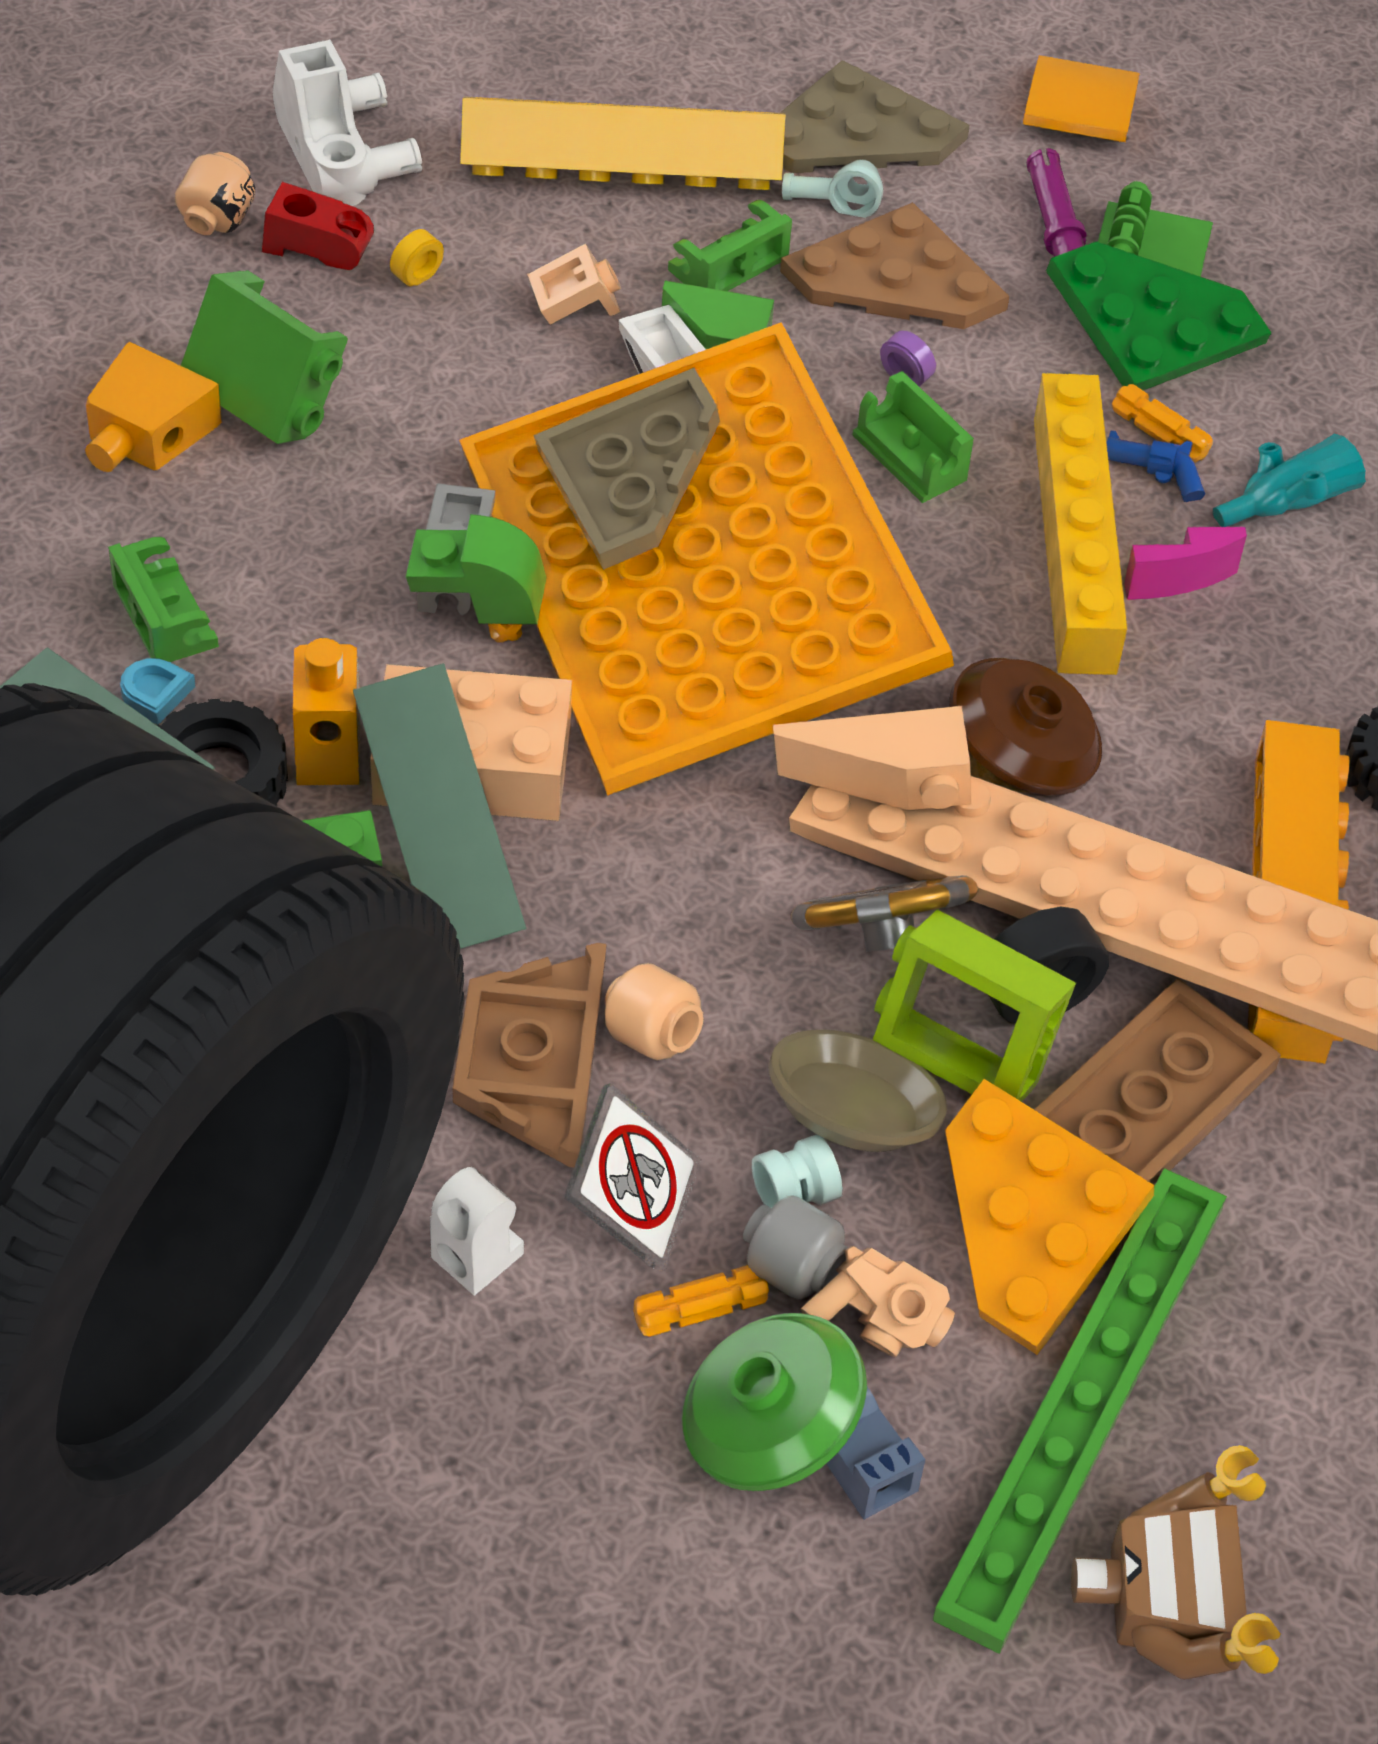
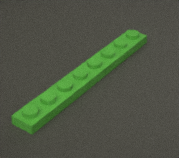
M1163 1169L1154 1186L1153 1198L1140 1214L944 1590L935 1608L932 1621L998 1654L1001 1653L1222 1212L1227 1196L1170 1170Z

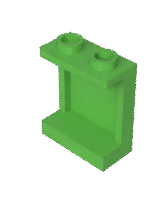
M248 270L212 274L181 366L218 383L220 406L275 443L279 444L305 439L313 434L322 423L324 417L323 407L332 382L342 369V355L348 338L339 331L328 333L316 332L261 296L260 293L265 281Z

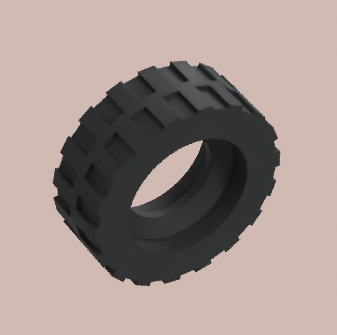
M208 699V702L199 704L194 702L185 705V708L178 712L173 711L166 716V721L162 725H157L195 753L217 747L239 750L247 758L249 769L246 776L235 781V783L277 806L279 799L284 798L286 781H288L284 736L279 734L277 723L272 718L268 719L264 715V711L255 706L253 708L244 705V702L236 700L226 702L220 701V699Z

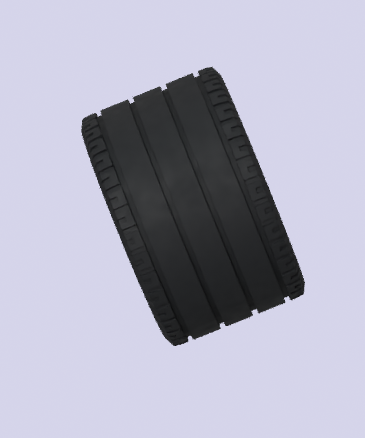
M36 683L23 684L21 687L17 685H4L0 688V1593L30 1596L31 1594L37 1596L49 1590L62 1589L66 1585L72 1586L86 1576H91L102 1570L105 1566H110L165 1526L201 1495L246 1449L280 1409L313 1365L349 1311L376 1265L404 1210L424 1164L448 1090L458 1048L464 1006L463 956L460 954L459 939L456 938L457 931L450 923L447 914L443 912V908L429 896L401 877L126 719L115 715L93 700L67 690L45 685L41 686Z

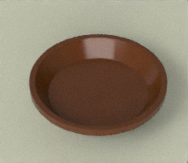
M988 658L968 666L954 682L950 692L949 707L962 706L968 751L981 765L998 778L1028 792L1042 795H1064L1081 789L1097 772L1102 759V741L1098 727L1085 699L1071 683L1058 673L1031 661Z

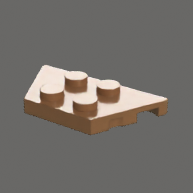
M606 943L587 945L585 956L552 965L549 958L545 957L524 963L515 971H497L470 979L452 1088L454 1104L566 1166L580 1168L606 962Z

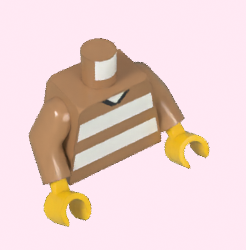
M1241 1445L1232 1446L1223 1451L1219 1456L1216 1464L1217 1476L1206 1472L1170 1490L1133 1511L1129 1517L1119 1521L1111 1546V1559H1073L1071 1571L1073 1602L1114 1604L1117 1643L1135 1647L1141 1656L1180 1679L1185 1680L1236 1670L1243 1660L1257 1673L1267 1674L1272 1672L1277 1667L1279 1658L1270 1646L1258 1644L1268 1639L1276 1640L1280 1637L1281 1633L1266 1615L1260 1613L1247 1615L1237 1505H1226L1227 1496L1232 1493L1244 1501L1257 1500L1263 1495L1266 1482L1259 1474L1252 1473L1241 1480H1237L1241 1470L1254 1466L1259 1458L1248 1447Z

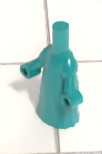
M1335 433L1286 461L1283 459L1282 448L1278 444L1272 442L1264 443L1258 448L1260 458L1257 473L1253 474L1248 480L1244 494L1214 507L1213 516L1221 527H1228L1254 515L1261 517L1280 515L1286 510L1311 507L1344 492L1362 488L1366 482V470L1362 457L1356 447L1346 437Z

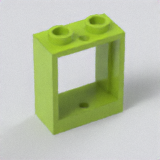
M937 909L917 928L912 925L908 926L894 948L892 960L899 964L895 976L888 980L877 998L874 1011L880 1014L881 1017L873 1041L970 1094H973L983 1079H986L1022 1102L1039 1082L1076 983ZM928 963L1020 1012L1003 1058L913 1009Z

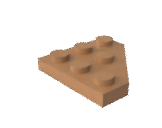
M913 202L781 258L780 272L811 304L833 307L834 302L863 306L866 307V313L906 320H910V315L943 320L942 326L966 329L1008 309L1010 296Z

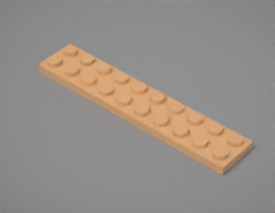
M971 776V804L950 806L944 809L905 810L811 784L789 817L791 832L817 844L917 881L940 879L948 876H968L978 886L977 894L971 901L1020 919L1040 910L1060 906L1078 909L1088 919L1109 952L1378 1051V920L973 776Z

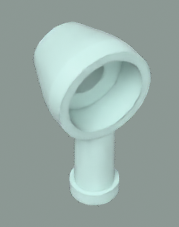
M856 160L847 164L833 178L794 176V173H785L783 176V200H792V198L829 199L833 208L842 214L863 218L869 217L878 209L883 196V184L878 170L871 162L866 160ZM853 177H862L868 184H858L854 181ZM847 202L862 204L864 206L858 210H852L848 206Z

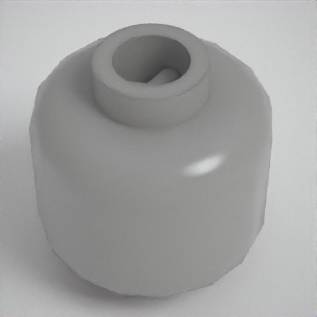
M788 1196L777 1202L772 1208L765 1204L761 1205L751 1216L743 1233V1240L749 1243L747 1252L748 1267L759 1278L767 1280L770 1285L798 1300L805 1299L815 1292L818 1293L839 1274L836 1269L846 1260L845 1250L849 1248L844 1245L845 1230L839 1221L796 1196Z

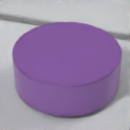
M896 332L880 349L882 364L890 376L903 371L920 387L935 373L936 361L932 351L921 338L911 332Z

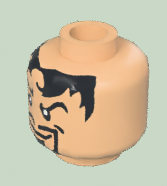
M224 152L198 156L191 163L176 190L175 202L180 213L184 216L186 225L193 231L202 235H211L214 230L229 233L234 231L242 222L255 198L256 187L248 167L236 156Z

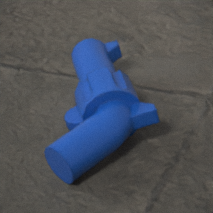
M1110 431L1106 441L1108 460L1147 467V473L1155 475L1156 480L1160 483L1169 482L1175 475L1184 502L1201 500L1205 496L1195 463L1189 456L1192 442L1186 441L1178 445L1154 440L1152 445L1122 440L1116 431Z

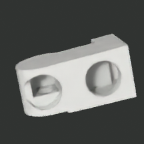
M472 1167L464 1168L454 1174L443 1185L433 1202L432 1215L430 1216L431 1258L474 1296L524 1254V1241L509 1229L516 1212L515 1203ZM452 1251H454L458 1255L461 1261L454 1255Z

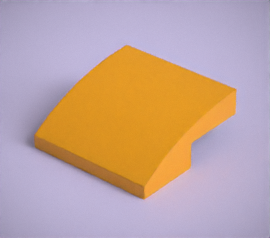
M1039 55L1029 91L1023 124L1126 143L1140 73Z

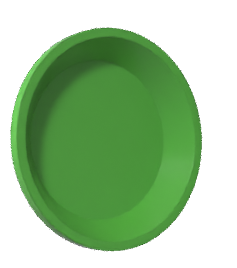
M783 1313L772 1315L738 1329L711 1351L698 1368L689 1385L683 1406L682 1425L684 1438L691 1455L710 1477L721 1484L739 1490H772L788 1486L808 1477L823 1467L841 1450L857 1426L864 1408L867 1391L866 1370L862 1357L854 1343L843 1330L826 1319L810 1314Z

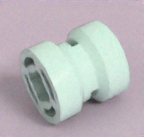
M817 1134L798 1140L791 1151L781 1153L773 1149L756 1155L752 1159V1173L756 1190L763 1203L770 1208L788 1196H796L807 1203L812 1201L818 1205L834 1201L842 1196V1180L834 1154L825 1139Z

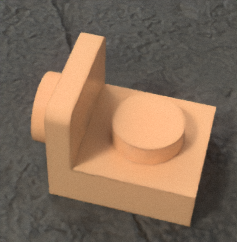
M586 244L527 274L540 311L550 325L598 299L610 316L621 312L614 292L621 289V286L613 268L607 259L597 262Z

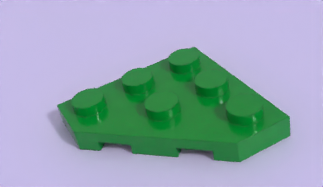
M1097 241L1052 257L1046 269V273L1122 386L1134 384L1144 391L1266 344L1272 333L1242 290Z

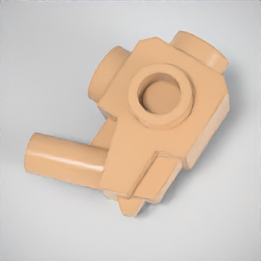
M850 1246L845 1250L846 1260L836 1269L839 1274L800 1309L803 1314L818 1316L830 1321L847 1304L862 1313L858 1321L864 1324L865 1327L860 1338L892 1357H897L901 1348H917L924 1346L925 1343L931 1347L937 1346L948 1332L955 1315L953 1310L946 1307L950 1300L946 1286L905 1261H893L873 1248H866L862 1252L854 1246Z

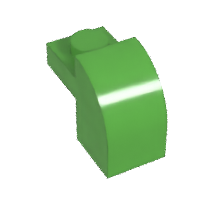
M470 514L467 530L416 529L406 573L410 592L470 593L478 623L538 624L547 579L541 554L534 541L526 533L503 520Z

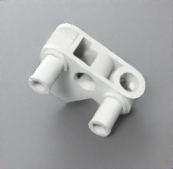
M331 40L279 50L273 86V100L278 122L313 192L354 206L364 200L367 194L373 193L378 180L413 172L420 173L422 171V158L419 146L414 138L375 148H370L367 144L363 143L355 127L353 112L375 107H386L387 100L385 98H387L385 84L378 72L370 76L348 80L346 68Z

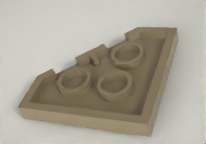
M841 60L780 112L786 114L783 169L791 173L813 172L814 166H846L856 160L869 161L876 168H887V162L916 161L917 166L939 165L968 139L970 125Z
M695 368L534 435L538 452L603 570L659 546L720 423L717 405Z

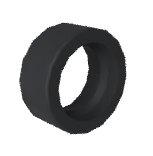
M1060 906L1037 911L1019 919L999 933L994 939L1074 981L1076 985L1066 1011H1069L1085 1000L1102 982L1109 968L1108 951L1088 919L1078 909ZM989 996L998 1013L1009 1023L1016 1024L1020 1012Z

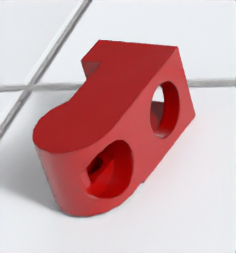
M282 181L265 212L262 252L283 257L286 249L318 258L326 266L352 270L358 265L374 234V224L367 214L354 206Z

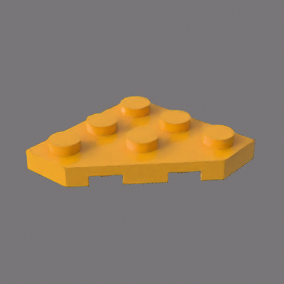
M983 1079L945 1129L979 1317L1038 1355L1154 1196V1185L991 1082Z

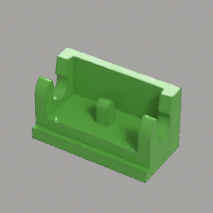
M755 200L748 204V208L753 214L759 216L762 221L758 222L749 218L743 221L740 229L724 235L702 249H699L687 239L674 243V249L685 258L679 259L676 257L668 261V271L684 284L729 291L781 263V258L789 255L792 219L786 214H779L766 202Z
M903 371L890 376L885 389L887 392L886 397L880 405H878L877 397L871 391L865 394L860 404L858 426L853 429L852 435L917 499L924 503L967 481L974 438Z
M152 537L121 547L120 543L108 547L113 586L151 658L173 662L219 647L218 637L208 625L210 620L206 612L201 611L179 571L175 558L158 559L153 563L144 564L148 557L170 550V546L165 538Z

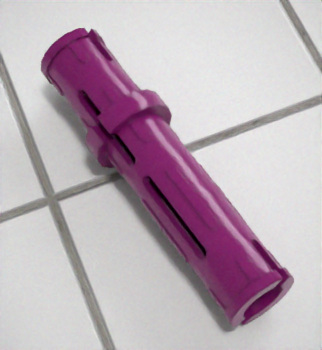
M1046 148L1048 166L1045 165L1041 149L1031 153L1027 158L1026 166L1032 179L1046 228L1043 238L1045 248L1055 257L1085 246L1087 234L1084 225L1076 219L1060 165L1059 154L1056 150Z

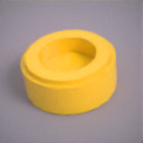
M417 229L410 232L398 243L390 259L391 272L407 286L412 287L423 283L431 278L440 267L444 253L443 244L425 229Z

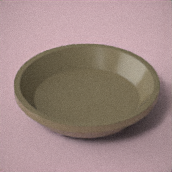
M806 1030L797 1032L778 1042L769 1061L768 1068L771 1081L790 1113L815 1134L841 1146L869 1152L897 1150L934 1136L941 1128L947 1113L946 1098L942 1089L923 1067L873 1041V1039L836 1030Z

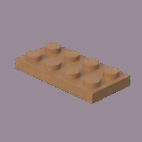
M1177 978L1034 1110L1155 1186L1164 1168L1167 1170L1173 1169L1276 1070L1281 1054Z

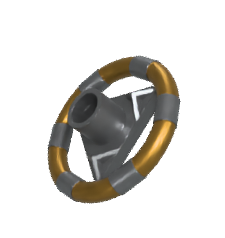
M961 875L875 887V889L809 900L792 910L791 920L801 930L833 926L841 929L843 925L860 923L862 924L866 952L893 949L904 930L910 925L914 926L913 914L916 915V913L961 905L976 896L978 886L972 878Z

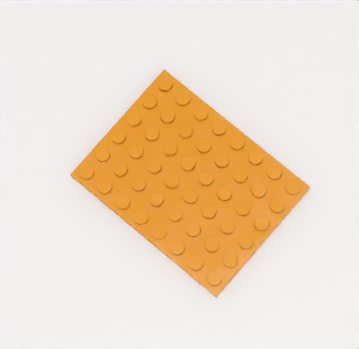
M782 322L459 440L477 487L495 490V503L491 517L516 526L526 533L539 549L547 579L538 624L535 625L558 679L572 680L571 710L607 796L774 734L773 725L806 722L954 666L952 650ZM695 368L717 405L720 423L659 546L603 570L538 452L534 435Z

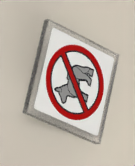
M609 1083L604 1085L601 1090L564 1198L652 1269L663 1272L666 1270L702 1159Z

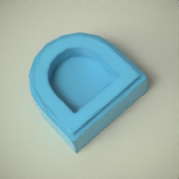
M154 658L143 659L134 662L122 674L120 682L121 696L126 704L158 725L195 688V677L171 662Z

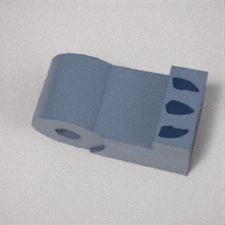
M867 1386L864 1408L855 1430L841 1450L826 1464L863 1520L919 1491L925 1458L909 1437L904 1440L900 1438L880 1411L873 1394ZM889 1485L886 1489L877 1492V1490Z

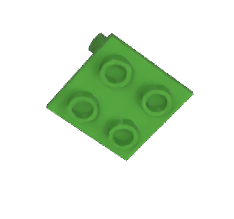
M1139 181L1131 182L1121 190L1118 203L1108 201L1098 242L1201 277L1213 222L1150 210L1152 194L1147 185Z

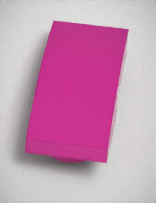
M1187 527L1183 544L1132 545L1124 581L1127 600L1151 599L1188 593L1208 587L1236 574L1247 537L1246 528Z

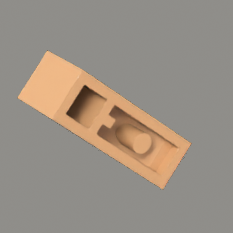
M962 706L773 725L779 776L905 810L944 809L950 806L971 804L970 759Z

